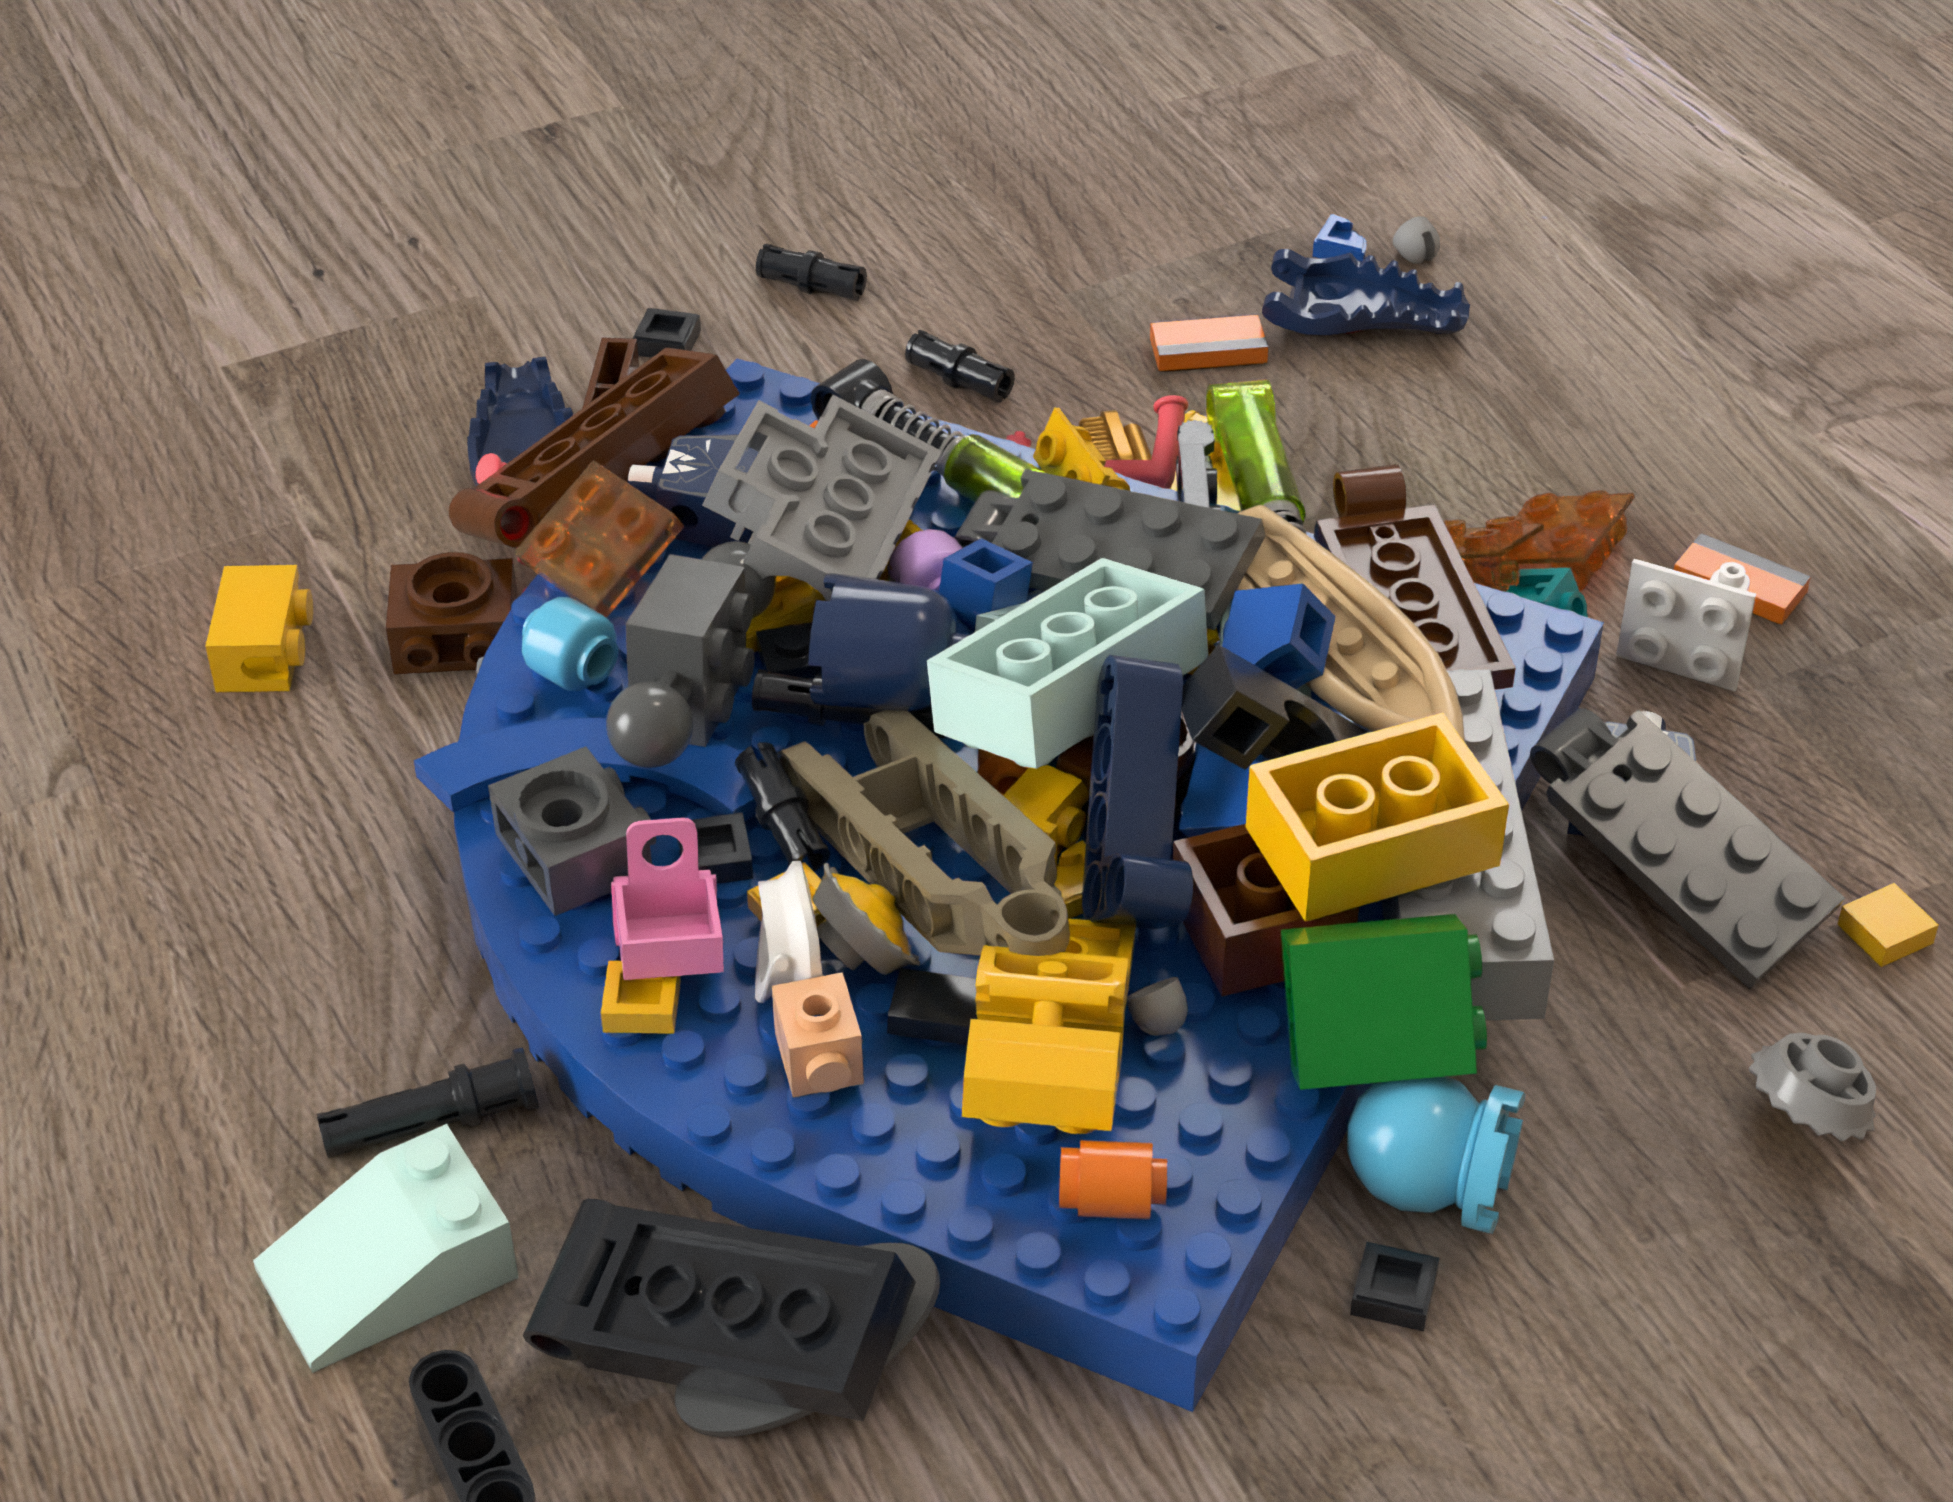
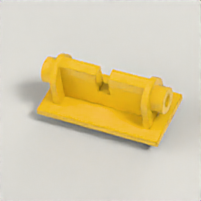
M1054 407L1045 430L1037 440L1036 450L1033 454V458L1043 472L1130 491V487L1124 479L1118 477L1112 468L1104 467L1106 460L1092 443L1090 433L1084 427L1072 425L1061 409Z

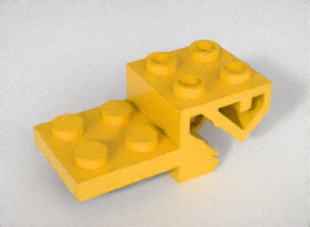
M1068 918L1070 930L1069 944L1065 952L1053 955H1022L1009 951V947L983 945L976 977L975 1002L978 1019L970 1020L963 1082L962 1117L981 1119L983 1122L997 1127H1011L1020 1123L1050 1125L1071 1134H1086L1094 1130L1112 1131L1122 1061L1125 1009L1134 953L1136 925L1091 922V920Z

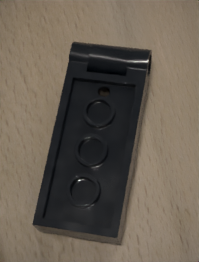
M588 1198L583 1200L523 1337L535 1349L555 1358L572 1361L578 1359L580 1355L581 1362L588 1368L864 1421L916 1281L896 1252L617 1206L607 1201Z

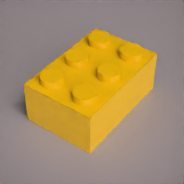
M1439 713L1250 765L1245 827L1302 918L1307 922L1500 866L1509 803L1445 714Z

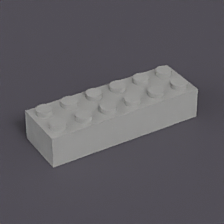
M1459 669L1447 671L1456 688L1463 715L1465 744L1509 803L1501 864L1498 867L1383 899L1381 901L1384 919L1392 920L1456 914L1468 929V935L1477 934L1481 947L1482 977L1471 979L1472 1005L1482 1006L1485 1020L1545 1019L1554 956L1491 670ZM1353 722L1355 725L1361 727L1362 729L1366 730L1367 732H1369V733H1370V732H1373V731H1371V730H1369V729L1363 727L1362 725H1360V724H1358V723H1356V722Z

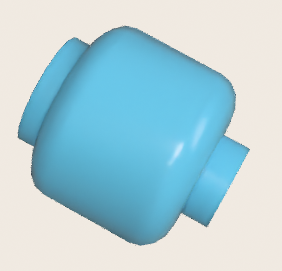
M557 597L544 603L540 608L530 613L523 625L522 655L525 664L537 674L565 690L580 691L602 682L609 676L616 664L618 646L613 624L602 614L573 598Z

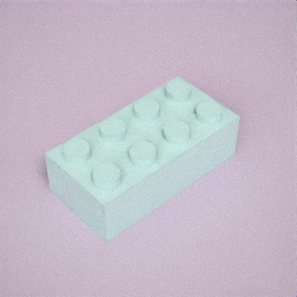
M1105 558L1097 560L927 660L934 732L963 742L967 747L982 749L1013 760L1022 767L1037 769L1049 764L1062 752L1084 738L1094 735L1098 680L1101 667L1109 655L1179 664L1182 670V676L1206 660L1208 657L1205 590Z

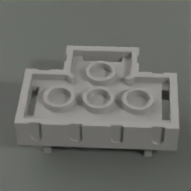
M832 395L815 428L797 419L792 420L777 412L778 410L758 400L720 466L702 506L735 522L736 525L730 537L739 541L745 528L753 531L748 542L751 547L743 563L754 569L762 579L768 576H790L805 581L818 590L826 601H830L832 595L831 590L824 587L823 581L826 574L836 573L879 580L942 451L835 395ZM752 448L759 453L746 474L736 469L745 451Z

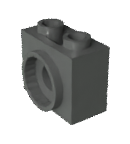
M586 746L488 785L497 837L554 916L611 893L613 877L628 876L627 829L634 822L651 819L641 806L633 808L625 797L622 783L614 769L611 767L603 769ZM656 836L648 840L642 850L643 858L650 864H652L650 846L656 844Z

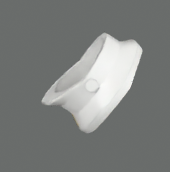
M792 861L787 871L779 879L758 882L763 913L757 951L755 999L760 1003H764L772 996L773 985L823 976L819 937L809 883L801 861Z

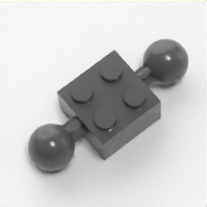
M737 541L722 543L709 550L702 559L670 554L626 622L628 687L621 691L613 700L606 718V730L613 749L627 762L639 767L656 768L676 760L689 744L706 747L718 724L726 723L729 720L734 696L739 687H747L750 683L755 657L753 649L746 648V632L750 627L751 620L762 614L770 605L776 589V576H768L762 579L754 569L743 563L751 547L750 544Z

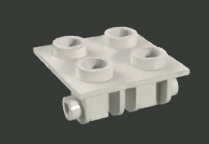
M1634 559L1630 572L1616 656L1736 691L1756 598L1755 593L1748 591L1750 579L1745 574V568L1738 563L1727 562L1722 564L1720 569L1713 573L1710 580Z

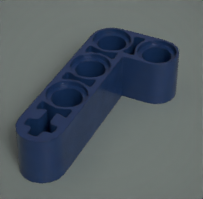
M1109 655L1101 667L1097 687L1082 889V909L1085 920L1098 923L1136 925V928L1157 930L1179 925L1188 915L1193 895L1192 869L1186 861L1171 859L1183 695V676L1179 664Z

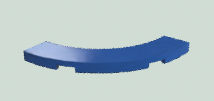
M567 718L508 726L449 744L414 760L416 777L452 812L490 797L488 785L586 746L603 769L606 767L613 768L622 782L632 783L634 776L664 783L669 788V792L698 803L718 816L743 812L744 822L756 816L757 803L742 774L738 772L735 766V760L742 751L710 738L706 747L689 744L685 751L669 764L656 768L639 767L624 760L613 749L607 735L606 718Z

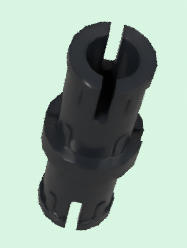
M766 243L763 245V249L759 250L756 259V274L758 277L790 283L791 285L798 286V289L804 293L812 294L816 290L858 301L860 299L859 295H862L865 290L867 272L864 267L832 261L831 259L824 258V255L818 251L795 252Z
M918 330V334L914 333L907 343L905 359L908 363L936 373V375L942 377L945 384L953 388L961 385L998 403L1002 402V398L1006 399L1013 388L1015 373L1012 369L984 359L977 355L974 348L966 344H950L923 330Z
M768 742L757 744V749L762 756L760 761L757 760L751 746L746 748L736 758L735 766L738 772L742 774L757 803L755 815L761 827L772 831L788 862V867L792 861H801L803 863V859L807 857L813 871L819 869L828 861L831 853L827 845L823 843L807 813L809 801L804 791L792 785L777 757L773 744Z

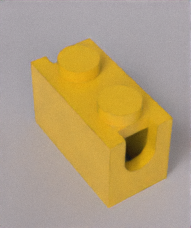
M297 565L224 566L205 645L216 692L290 691L295 666H303L305 660V638L302 628L303 626H310L313 620L312 593L310 589L298 588L299 572Z

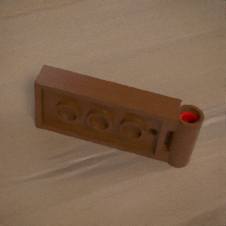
M665 348L476 487L459 491L452 498L449 506L451 523L461 533L512 548L523 547L529 544L536 537L538 529L545 537H549L557 530L570 529L588 516L589 510L587 507L602 496H612L627 488L628 475L632 465H645L649 461L657 462L665 459L674 438L686 435L694 428L706 427L720 419L726 412L724 406L740 393L717 354Z

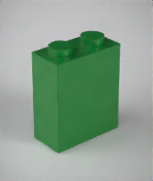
M1456 914L1281 930L1291 1071L1300 1090L1477 1074L1475 1050L1486 1049L1487 1029L1482 1006L1472 1005L1471 979L1482 977V954L1477 934L1468 935V929Z

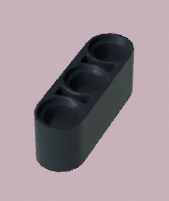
M445 1349L432 1352L420 1359L411 1370L408 1380L420 1438L449 1502H536L531 1478L486 1383L472 1358L460 1351Z

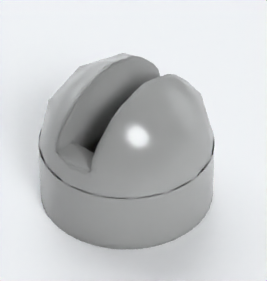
M1418 216L1406 221L1399 227L1393 237V245L1403 258L1413 264L1423 263L1424 259L1430 261L1436 256L1440 249V237L1437 230L1426 217Z
M1178 977L1156 982L1127 997L1126 1004L1133 1020L1146 1033L1155 1036L1172 1034L1185 1022L1188 1005Z

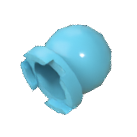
M1448 1076L1373 1083L1358 1098L1347 1123V1152L1356 1176L1376 1199L1401 1211L1434 1213L1456 1203V1206L1462 1209L1461 1226L1493 1234L1498 1223L1499 1212L1487 1210V1207L1493 1208L1498 1188L1508 1189L1523 1122L1521 1119L1509 1117V1111L1518 1113L1519 1109L1523 1107L1526 1094L1522 1091L1495 1085L1489 1099L1478 1103L1461 1082Z

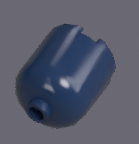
M836 573L826 574L823 583L825 588L831 590L830 601L816 600L810 636L809 666L822 667V686L812 685L810 688V697L813 703L827 706L896 711H920L932 706L927 660L969 636L968 634L957 633V617L949 600L938 590L925 586Z

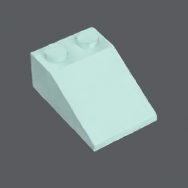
M447 1124L379 1153L253 1260L256 1272L312 1373L519 1278L509 1221Z

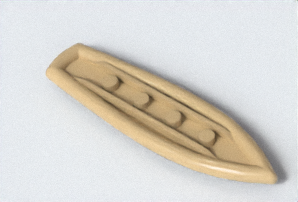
M1257 505L1237 513L1262 519L1266 537L1236 591L1303 583L1336 616L1323 675L1305 684L1318 697L1348 719L1373 732L1444 713L1465 742L1463 715L1456 688L1442 659L1420 629L1390 599L1364 577L1268 507Z

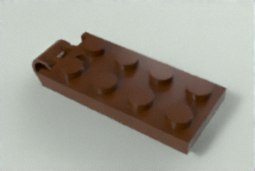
M1397 464L1336 472L1333 479V495L1339 517L1316 521L1314 528L1316 542L1355 570L1390 599L1420 629L1442 659L1447 671L1459 669L1491 670L1495 690L1513 687L1516 667L1436 505L1406 508V485L1402 470Z

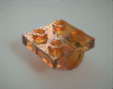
M593 460L515 550L514 554L527 567L568 596L607 618L684 528V525L675 514Z

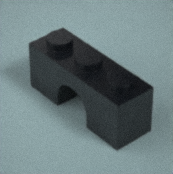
M1218 645L1183 685L1181 710L1192 740L1244 770L1259 755L1272 760L1369 733L1221 645Z

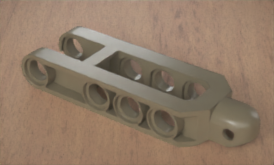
M884 710L871 715L870 721L864 723V735L869 752L877 768L852 777L829 754L821 756L805 741L777 752V757L792 785L804 791L809 801L807 813L816 830L870 884H878L885 887L896 898L895 906L900 914L938 952L981 955L983 945L1009 947L1011 952L1031 956L1053 955L1066 951L1070 939L1066 905L1061 891L1054 885L1057 879V868L1054 859L1056 852L1055 841L908 711ZM935 822L1011 894L1003 898L997 905L982 882L962 881L959 877L952 880L932 861L931 851L925 845L917 847L904 833Z

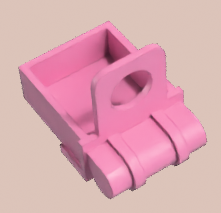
M688 818L644 820L632 823L626 832L628 876L613 877V882H611L615 944L620 946L624 980L724 972L723 936L717 906L716 874L711 875L710 870H699L696 824ZM670 835L678 839L682 844V855L671 865L663 867L654 866L643 858L642 850L646 842L655 836Z

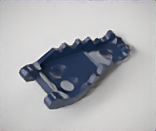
M1290 249L1276 251L1271 266L1272 274L1292 286L1290 297L1282 292L1269 293L1265 297L1262 307L1263 316L1271 323L1307 335L1350 334L1368 329H1417L1435 334H1453L1465 328L1470 310V304L1465 297L1464 287L1461 282H1456L1450 290H1439L1433 283H1420L1415 269L1407 273L1402 272L1396 260H1392L1383 269L1378 266L1375 257L1372 255H1368L1363 261H1358L1352 253L1315 259L1304 257Z
M546 356L533 358L531 362L526 361L521 367H509L505 363L500 365L498 362L485 363V389L481 390L480 399H477L476 418H471L469 436L467 437L470 474L475 487L479 484L476 479V468L484 455L493 453L498 455L502 462L509 463L573 416L571 408H565L561 391H558L555 382H552Z

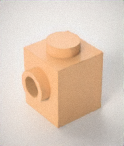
M843 972L773 985L772 998L775 1035L792 1097L819 1092H833L840 1088L864 1084L862 1035Z

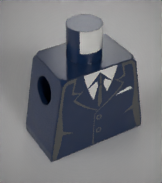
M739 434L683 435L674 438L663 467L631 466L627 485L629 500L657 503L660 532L668 538L712 547L726 542L737 541L730 537L736 523L702 506L720 466ZM749 448L748 451H745L736 469L747 474L759 452ZM745 528L737 542L748 543L753 531Z

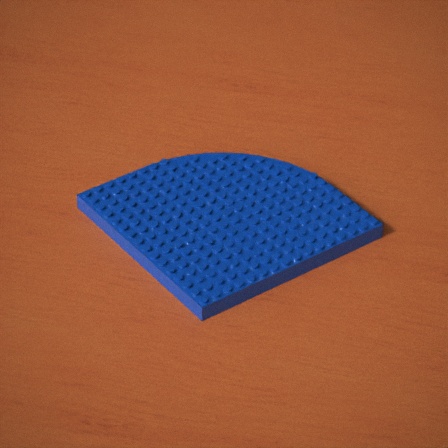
M737 358L726 371L740 394L724 406L726 412L720 419L706 427L694 428L686 435L739 434L758 400L778 410L777 412L792 420L797 419L810 426L817 420L811 405V392L820 383ZM938 420L939 426L949 425L951 433L960 431L963 435L976 440L982 445L984 454L1019 474L1025 469L1043 472L1033 458L1036 450L1034 448L974 431L959 424ZM666 458L657 462L649 461L645 466L663 467ZM932 471L909 519L922 530L944 531L954 538L978 497L984 491L968 482L961 485L955 484L940 475L939 471ZM1116 473L1118 477L1127 482L1130 491L1178 501L1177 491L1158 487ZM627 488L615 495L608 496L555 552L521 596L512 603L508 616L486 651L464 709L459 741L504 727L543 720L607 718L608 710L613 700L621 691L628 687L626 622L670 554L702 559L714 547L666 537L660 532L657 503L630 501ZM1220 505L1222 511L1236 514L1240 512L1228 506ZM1306 532V535L1315 540L1313 533ZM1474 583L1516 667L1513 687L1495 690L1522 811L1541 777L1532 764L1530 749L1579 708L1595 678L1604 622L1579 615L1573 611L1562 610L1519 597L1514 593L1503 592ZM557 597L573 598L602 614L613 624L617 637L618 658L609 676L602 682L580 691L565 690L537 674L525 664L522 655V629L527 617L535 609L540 608L544 603ZM1219 621V623H1218V625H1217V631H1218V634H1219V638H1220V621ZM1219 641L1213 643L1215 647L1219 645ZM758 651L754 653V669L750 683L747 687H739L734 696L729 720L726 723H719L711 738L740 751H744L751 746L758 761L762 759L757 749L758 743L768 742L773 744L776 752L805 741L821 756L829 754L852 777L877 768L866 743L864 725L826 720L823 726L810 724L808 717L769 711H753L752 691L754 680L758 670H764ZM1188 673L1183 675V685L1192 675ZM1311 690V699L1327 707L1328 709L1332 710L1338 715L1344 717L1350 722H1354L1348 719L1343 714H1341L1335 708L1330 706L1328 703H1326L1324 700L1318 697ZM949 737L945 739L939 738L972 769L978 772V749L967 747L963 742ZM1059 755L1047 765L1056 768ZM1263 756V762H1264V761H1268V759H1266V758ZM635 776L632 783L621 781L625 797L633 808L639 806L644 808L651 820L688 818L692 820L718 816L698 803L669 792V788L664 783ZM490 797L454 812V827L475 942L482 959L486 961L499 1002L512 1023L517 1022L528 1040L529 1050L537 1062L543 1060L558 1078L559 1088L586 1118L593 1115L613 1132L614 1142L629 1155L637 1152L641 1157L660 1168L662 1179L681 1191L687 1186L712 1202V1211L747 1228L854 1246L878 1243H903L918 1247L929 1254L940 1274L939 1294L934 1307L1191 1412L1197 1406L1347 1132V1123L1358 1098L1373 1084L1300 1090L1291 1071L1285 981L1221 997L1182 922L1179 925L1157 930L1136 928L1134 953L1127 997L1156 982L1178 977L1187 999L1188 1013L1184 1024L1176 1032L1155 1036L1142 1031L1138 1027L1126 1004L1122 1061L1112 1131L1094 1130L1086 1134H1071L1050 1125L1020 1123L1011 1127H997L989 1125L981 1119L962 1117L967 1045L887 1034L888 1012L900 969L883 975L864 960L855 970H852L826 946L820 937L819 946L823 976L843 972L862 1035L864 1084L840 1088L833 1092H819L793 1098L775 1035L773 998L771 996L764 1003H760L755 999V974L761 921L748 908L747 900L748 890L758 886L760 881L770 880L787 871L788 862L772 831L763 829L756 816L745 821L754 879L717 884V906L723 936L724 972L680 976L681 984L674 1034L603 1033L601 1007L608 961H621L620 946L615 944L612 893L554 916L497 837ZM1181 813L1175 819L1173 825L1172 860L1174 841L1188 838L1179 830ZM1086 819L1084 830L1077 842L1083 840L1086 844L1088 819ZM935 822L904 833L917 847L925 845L931 851L932 861L952 880L959 877L962 881L982 882L997 905L1003 898L1011 894ZM818 832L823 843L827 845L831 853L830 858L826 862L829 864V867H835L840 875L855 877L866 884H870ZM670 835L656 836V844L650 846L652 865L663 867L676 862L680 858L677 839ZM1064 847V849L1057 855V865L1059 864V857L1068 848ZM804 858L803 862L812 869L808 858ZM824 865L814 871L821 880L824 876ZM1381 900L1359 906L1357 923L1385 920ZM1080 914L1070 919L1085 920L1083 914ZM901 915L903 929L909 945H911V953L919 956L918 961H920L919 966L907 965L902 968L969 978L977 977V968L981 955L938 952ZM1080 1140L1152 1143V1158L1167 1159L1166 1205L1151 1204L1150 1219L1078 1217V1209L1059 1208L1061 1147L1080 1148Z

